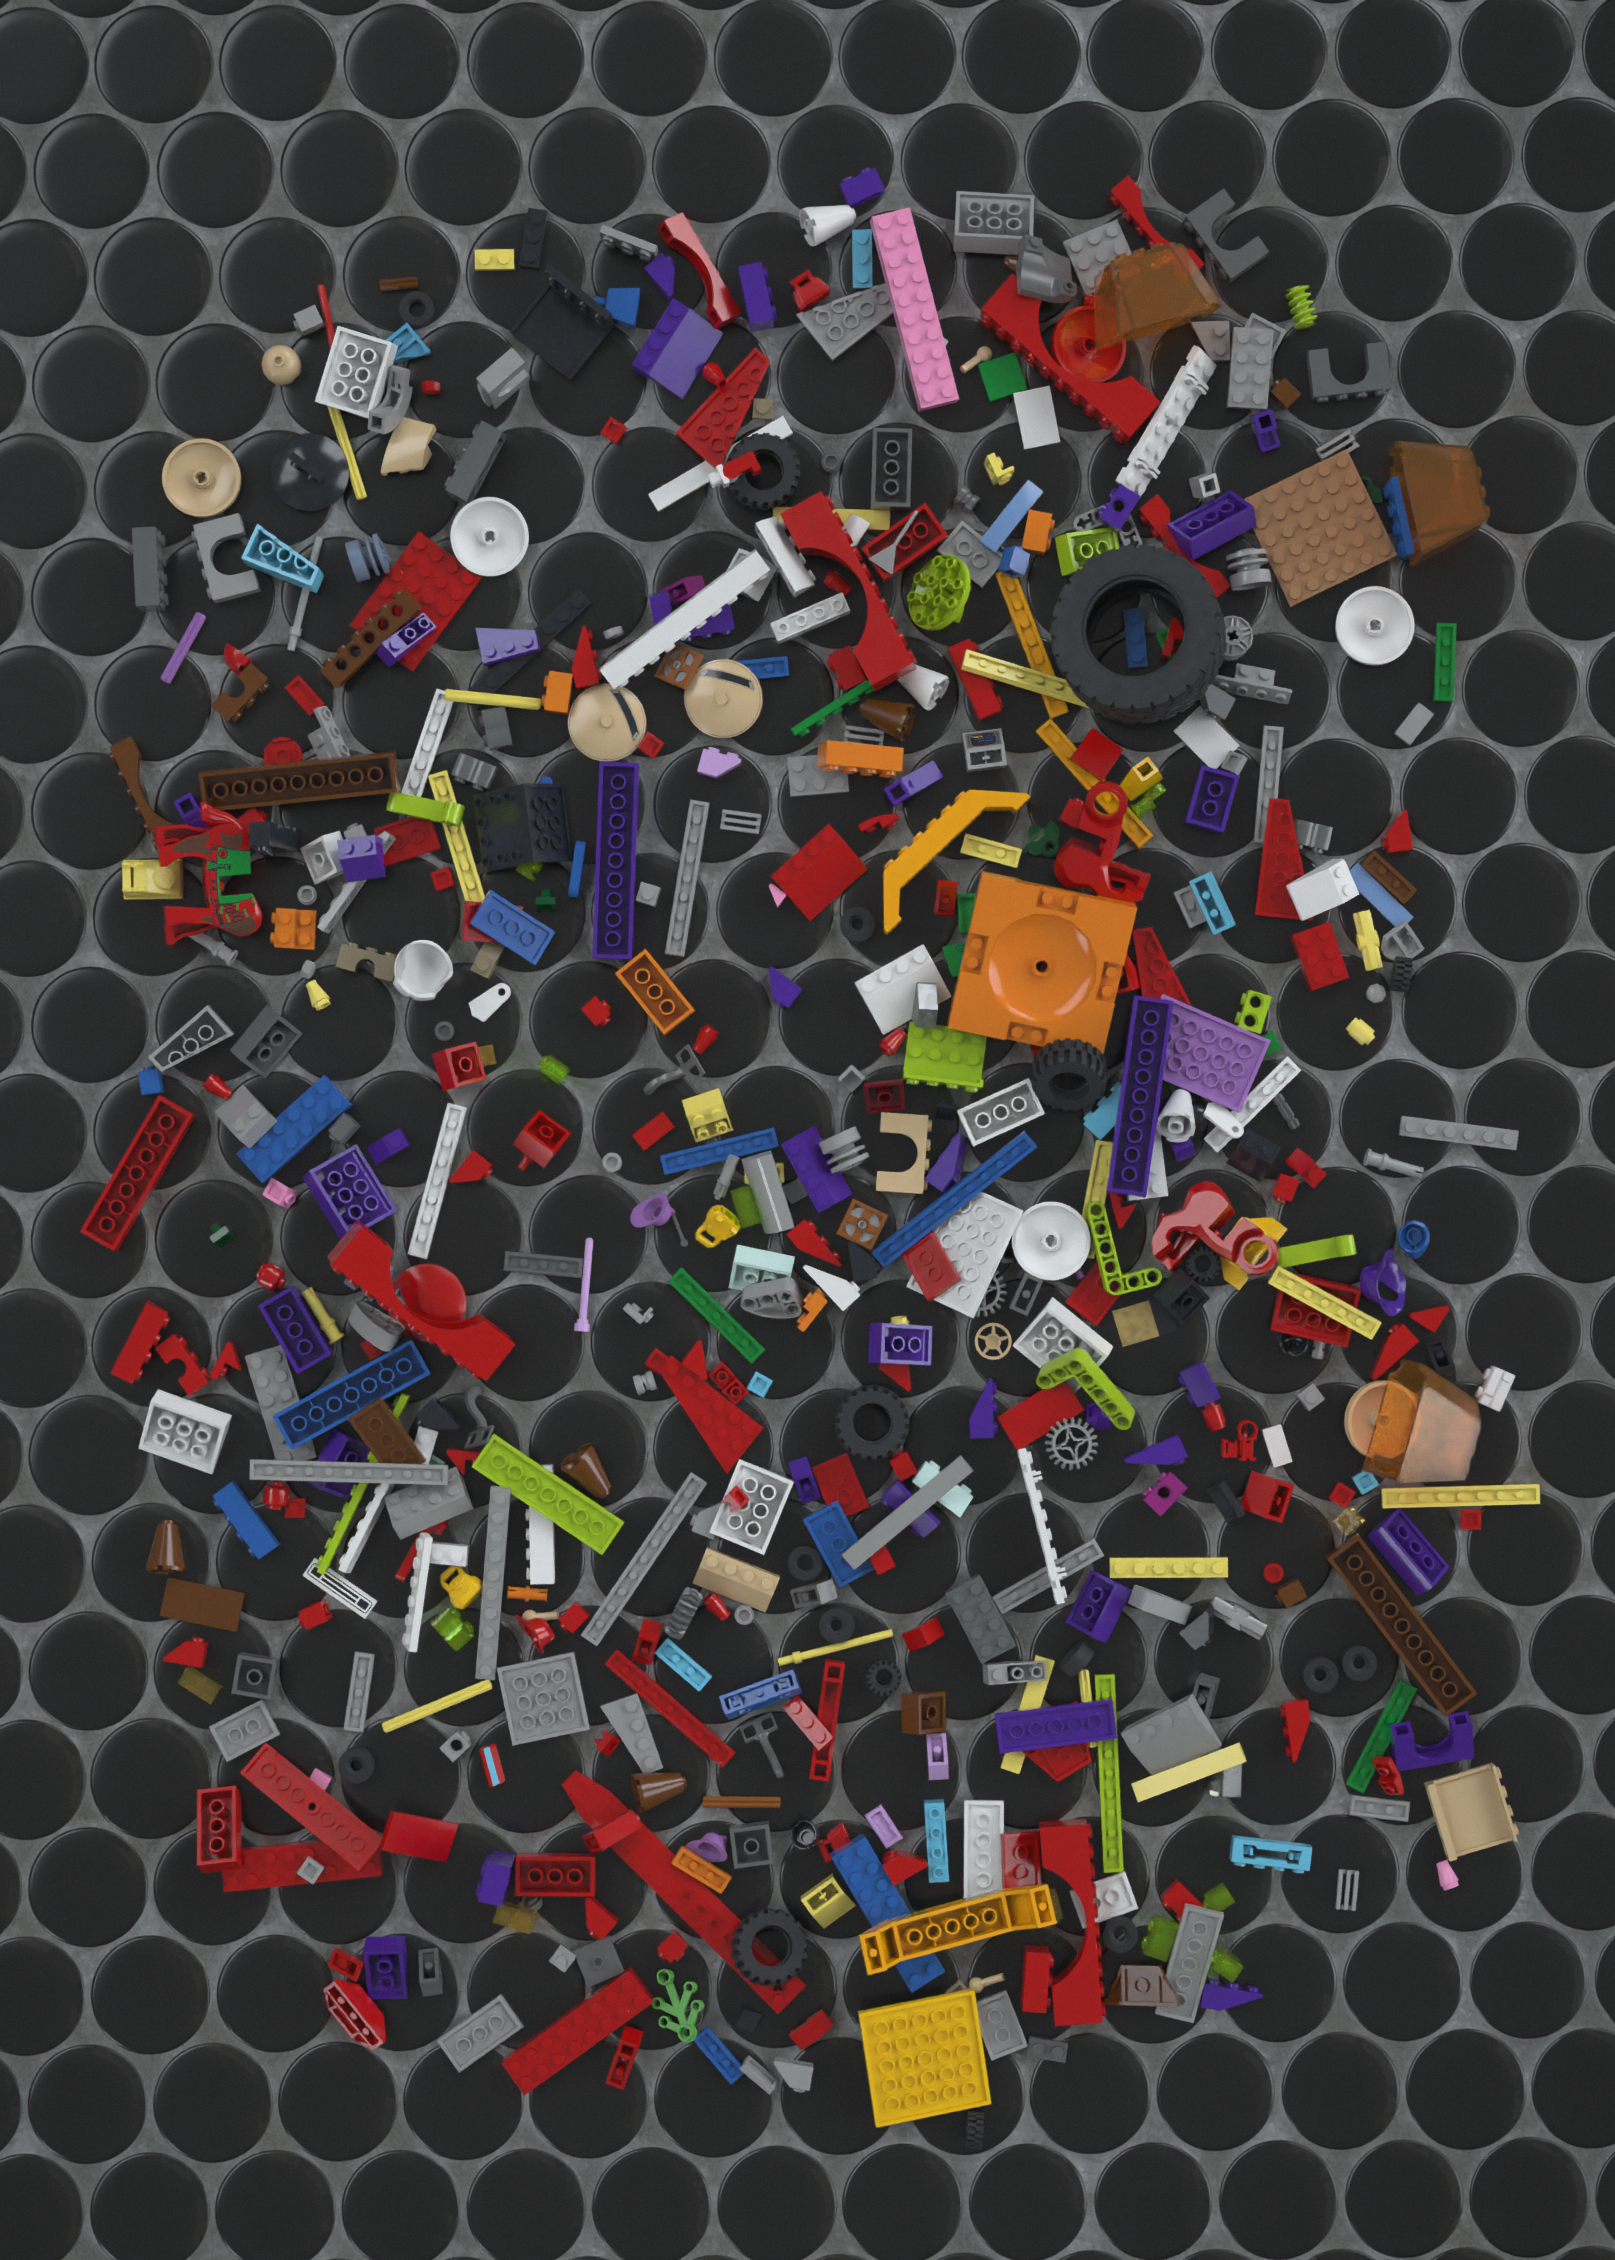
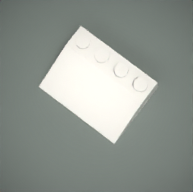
M337 326L315 402L369 419V411L381 404L388 382L389 367L393 365L398 346L386 340Z
M776 516L761 520L755 524V531L793 597L795 598L814 587L815 583L813 581L816 578L811 570H806L804 566L806 561L801 553L797 554L794 547L796 544L791 536L787 537L784 532L786 526L781 519L777 520Z
M924 944L855 982V986L883 1035L911 1020L917 982L936 983L938 1004L951 997Z
M1053 1297L1012 1345L1039 1368L1043 1364L1075 1348H1081L1086 1351L1099 1367L1113 1348L1111 1344ZM1074 1377L1066 1380L1074 1393L1081 1387Z
M158 1389L150 1402L138 1449L213 1474L232 1415Z
M739 1459L725 1495L737 1485L750 1500L738 1512H730L729 1510L732 1506L728 1502L726 1504L721 1502L709 1533L764 1555L794 1480Z

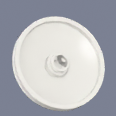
M482 497L470 501L456 514L451 525L450 542L456 558L465 568L479 575L497 576L512 570L522 560L528 547L529 532L523 515L514 505L500 498Z
M1378 586L1362 588L1351 594L1341 605L1335 621L1336 637L1343 651L1355 661L1366 665L1387 664L1397 659L1410 645L1414 634L1413 613L1404 598L1391 589Z
M1043 1202L1027 1209L1021 1215L1012 1235V1249L1017 1262L1027 1273L1042 1280H1060L1072 1275L1083 1265L1090 1250V1232L1085 1220L1075 1209L1059 1202Z

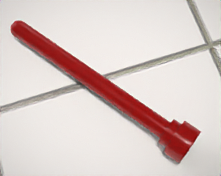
M320 284L317 286L331 350L335 333L325 287Z

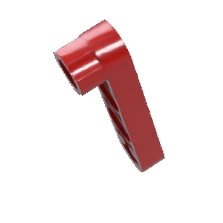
M449 1520L420 1532H427L429 1535L434 1532L441 1536ZM416 1540L395 1576V1579L403 1583L413 1567L414 1558L417 1557Z

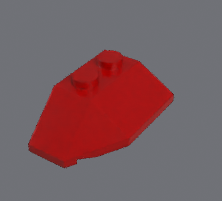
M336 1979L323 1989L328 2010L352 2040L368 2047L371 2051L386 2041L384 2015L359 1984Z

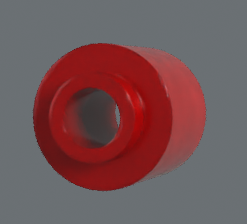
M1213 1401L1203 1405L1204 1409L1201 1412L1211 1432L1226 1426V1419L1219 1403L1215 1404Z

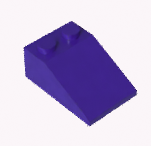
M870 1323L868 1363L931 1365L932 1326Z
M405 1936L366 1937L363 1957L368 1996L371 1999H408Z

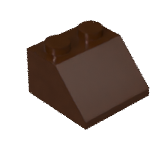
M945 1691L901 1693L902 1733L921 1735L946 1731Z

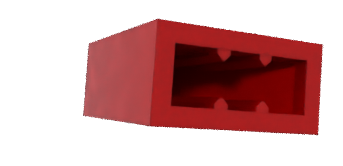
M629 1810L586 1833L582 1838L591 1854L600 1852L641 1828V1820L636 1812Z

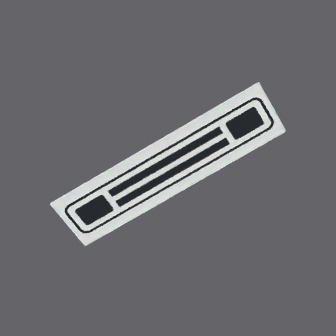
M314 1558L302 1576L366 1619L377 1603V1600L330 1568L325 1575L318 1573L319 1567L316 1566L318 1560Z

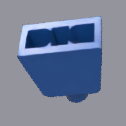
M609 288L607 298L596 296L595 301L612 313L614 323L635 329L641 295L640 288Z

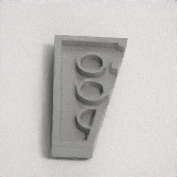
M638 1693L601 1705V1709L642 1772L650 1773L662 1769L663 1765Z

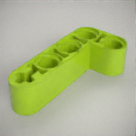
M394 792L389 793L386 811L460 827L465 807L454 802H441Z
M1353 1234L1278 1248V1265L1283 1268L1357 1254Z

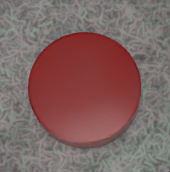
M1269 1563L1264 1567L1263 1576L1268 1582L1277 1583L1283 1577V1569L1276 1563Z

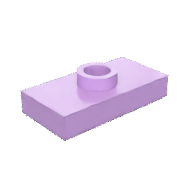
M881 1804L865 1814L866 1819L886 1849L903 1838Z

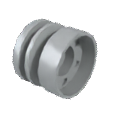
M1248 548L1226 556V562L1233 563L1227 566L1228 570L1237 571V573L1229 577L1231 590L1253 589L1272 583L1270 569L1260 568V566L1268 563L1267 558H1261L1267 555L1266 549Z
M1233 615L1224 617L1226 647L1224 648L1223 660L1233 661L1242 657L1251 646L1253 640L1252 628L1249 623L1243 618ZM1231 633L1235 634L1234 638L1236 639H1233V641L1229 640L1230 637L1228 635Z
M856 1126L818 1143L823 1155L833 1153L834 1157L828 1160L827 1164L836 1161L838 1166L830 1169L832 1173L851 1169L869 1157L867 1152L860 1156L857 1152L864 1149V1145L857 1147L854 1145L861 1138Z

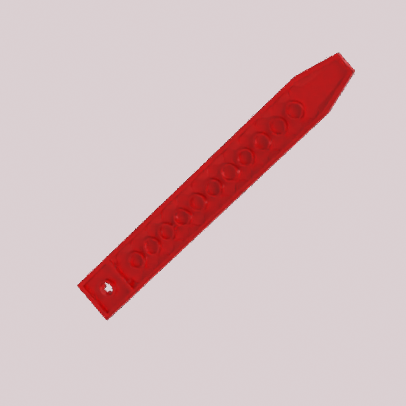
M577 1770L562 1783L563 1788L581 1818L593 1830L629 1811L609 1789ZM642 1821L640 1822L641 1828L611 1845L610 1847L777 2014L806 1986L799 1977L795 1976L783 1983L781 1990H774V1986L753 1984L749 1982L748 1978H744L740 1974V1970L734 1966V1958H731L730 1952H732V1947L730 1943L734 1937L732 1934L739 1926L738 1924L741 1920L704 1883L671 1864L675 1854ZM755 1935L751 1945L755 1959L764 1966L779 1964L781 1960Z

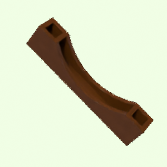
M130 736L110 746L112 752L109 755L113 763L118 764L120 768L118 774L122 781L126 780L129 786L126 790L130 798L135 799L137 803L135 809L139 816L143 815L146 821L143 825L147 833L152 834L154 838L152 844L156 851H158L155 845L154 827L173 824L158 816L145 799L140 782L142 755L135 740Z

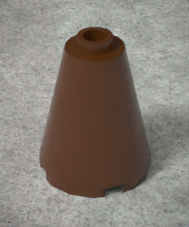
M867 699L861 703L859 712H861L862 718L894 739L903 742L905 740L902 738L903 735L908 736L913 725L915 714H912V709L916 710V706L911 703Z
M586 1443L578 1448L580 1451L575 1454L574 1452L570 1453L560 1466L562 1471L595 1498H604L610 1493L611 1484L594 1446L591 1443Z
M162 1520V1524H158L146 1565V1572L168 1574L173 1573L175 1570V1574H183L186 1568L178 1525L174 1524L172 1520Z
M679 1772L631 1774L633 1778L631 1785L634 1799L639 1801L641 1805L637 1807L639 1812H645L684 1792V1787H687L685 1776H681Z

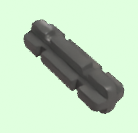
M1281 1093L1277 1094L1272 1099L1275 1105H1278L1277 1108L1285 1121H1288L1287 1124L1290 1129L1297 1128L1300 1125L1298 1119L1294 1117L1295 1115L1288 1103H1285L1283 1095Z

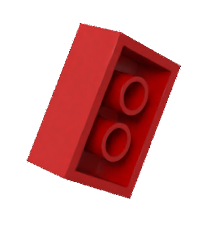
M1330 922L1290 936L1309 992L1349 978Z
M1025 1945L1021 1990L1022 2012L1046 2013L1047 2008H1050L1051 1996L1048 1988H1052V1976L1049 1968H1053L1054 1956L1048 1946Z

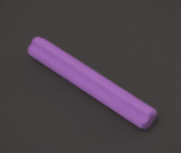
M195 613L161 676V680L170 684L206 619L203 614Z

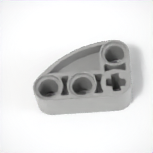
M784 1277L748 1285L743 1288L741 1307L745 1311L762 1317L776 1319L794 1318L802 1313L803 1295L796 1281L792 1278Z
M356 1301L348 1317L352 1327L364 1339L386 1352H390L397 1346L405 1330L403 1324L363 1301Z
M1134 1585L1128 1604L1138 1609L1183 1625L1186 1624L1192 1608L1191 1605L1138 1585Z

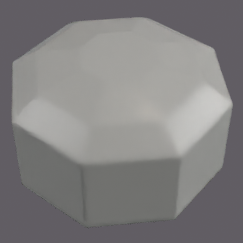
M306 960L301 969L300 976L309 980L315 973L316 963Z
M1379 984L1369 986L1366 991L1367 1000L1372 1003L1383 1001L1386 996L1384 987Z

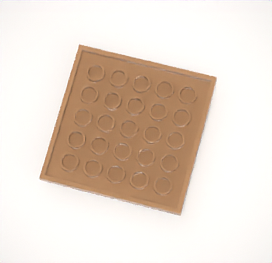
M1347 449L1244 499L1254 507L1256 526L1253 527V531L1261 547L1267 550L1266 558L1290 607L1397 556Z

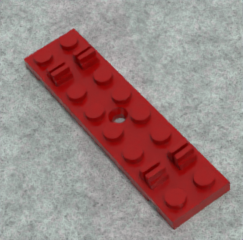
M267 1743L261 1747L240 1772L242 1776L357 1871L361 1872L379 1850L382 1837ZM311 1803L316 1804V1808L314 1810H309V1805Z

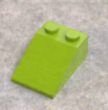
M1110 527L1066 533L1055 537L1062 576L1073 575L1078 569H1082L1083 564L1096 556L1098 558L1101 553L1114 548L1118 550L1120 547L1117 532Z

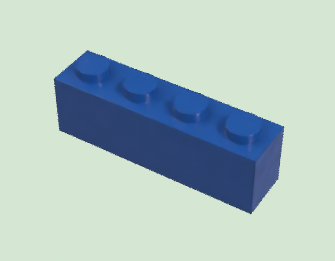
M235 1481L229 1483L213 1495L215 1499L213 1503L219 1510L222 1509L224 1511L228 1524L235 1526L238 1538L248 1544L249 1548L247 1549L253 1558L257 1557L259 1560L280 1545Z

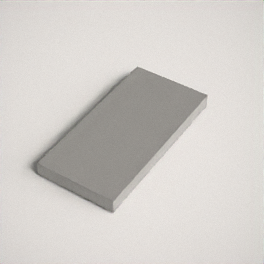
M500 1994L436 2041L460 2073L522 2029L524 2025L503 1995Z

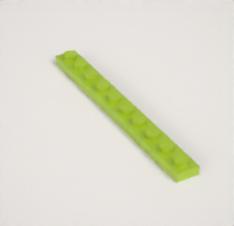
M402 1393L401 1396L397 1395L392 1405L395 1407L393 1414L398 1421L411 1397L405 1393ZM370 1451L367 1457L370 1460L369 1463H379ZM359 1483L353 1486L350 1495H352L350 1503H345L342 1509L344 1515L341 1521L337 1520L333 1528L336 1532L333 1538L329 1537L324 1547L327 1551L317 1561L318 1573L322 1575L327 1573L369 1483Z
M1094 1675L1095 1699H1112L1117 1733L1115 1675ZM1118 1739L1098 1741L1104 1873L1123 1872Z

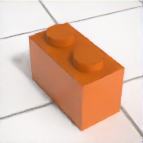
M1034 510L1028 511L1022 548L1025 552L1044 555L1045 550L1049 551L1051 539H1048L1049 531L1053 532L1055 520L1051 519V513Z
M549 671V676L545 675L544 687H547L546 695H542L541 706L544 707L545 712L569 714L573 674Z

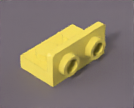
M995 453L987 455L984 466L993 485L997 483L1003 485L1009 482V478L1012 477L1014 467L1011 466L1002 470L1003 463L1000 457H996Z

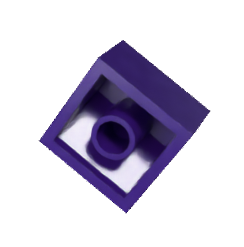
M370 835L337 840L339 861L347 882L386 877L382 838Z
M1198 1361L1178 1372L1180 1376L1177 1378L1182 1388H1187L1189 1394L1186 1396L1191 1405L1195 1404L1196 1407H1201L1221 1398L1203 1362Z

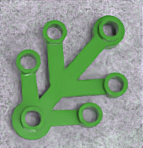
M661 1969L657 1973V1981L659 1984L666 1986L672 2005L666 2003L662 1997H656L653 1999L652 2007L676 2016L680 2024L672 2022L670 2016H662L659 2018V2025L662 2028H669L677 2032L681 2041L690 2043L697 2036V2029L694 2025L698 2013L704 2009L703 2001H692V2010L687 2020L685 2012L692 1993L697 1991V1984L693 1981L686 1982L680 2001L673 1984V1972L670 1969ZM667 1973H668V1975H669V1979H668V1980H666V1974H667ZM690 1984L692 1985V1990H691V1991L689 1990V1985H690ZM657 2000L660 2001L659 2007L657 2006ZM696 2003H699V2009H696ZM664 2019L667 2020V2025H664Z

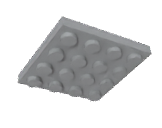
M574 1652L497 1667L512 1745L590 1730Z

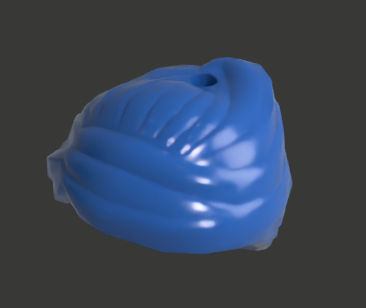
M1417 1220L1409 1221L1406 1225L1402 1226L1397 1237L1400 1249L1410 1259H1417L1422 1256L1430 1240L1428 1227L1423 1222Z

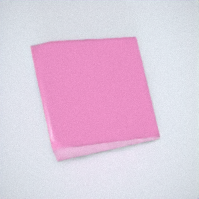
M770 884L769 889L778 908L786 898V894L775 885Z
M317 1768L314 1769L310 1777L324 1791L333 1778Z

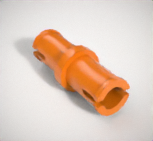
M508 1586L507 1599H525L526 1602H529V1600L547 1601V1589L530 1588V1586H526V1588Z

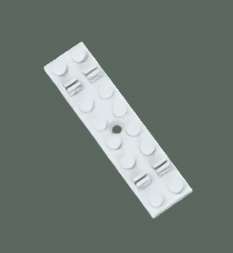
M1194 345L1186 358L1188 360L1186 366H1181L1170 389L1138 444L1127 459L1129 464L1126 468H1122L1115 480L1140 497L1145 492L1152 478L1157 479L1158 476L1156 474H1160L1157 468L1174 442L1180 428L1185 423L1198 397L1201 394L1205 395L1207 393L1205 390L1208 391L1209 389L1206 384L1217 365L1198 346Z
M1026 1448L1019 1449L1017 1453L1026 1489L1030 1497L1042 1551L1045 1556L1055 1604L1065 1603L1064 1598H1067L1065 1586H1060L1059 1579H1062V1576H1067L1066 1572L1057 1574V1572L1065 1571V1567L1060 1569V1567L1055 1566L1054 1560L1057 1559L1055 1547L1051 1548L1049 1542L1053 1540L1050 1528L1046 1529L1045 1521L1048 1520L1045 1509L1041 1510L1039 1502L1043 1501L1041 1491L1036 1490L1035 1483L1038 1480H1042V1476L1033 1478L1034 1476L1041 1475V1471H1031L1030 1464L1033 1463L1031 1452H1027Z

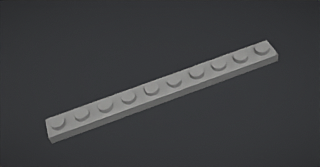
M250 1459V1479L448 1485V1465Z
M692 1472L689 1474L581 1634L582 1637L598 1646L706 1486V1481Z
M491 1486L476 1679L495 1680L511 1487Z

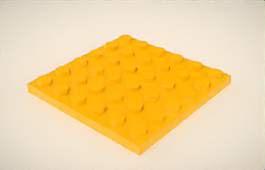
M973 1988L858 2011L876 2128L991 2104L976 1996Z

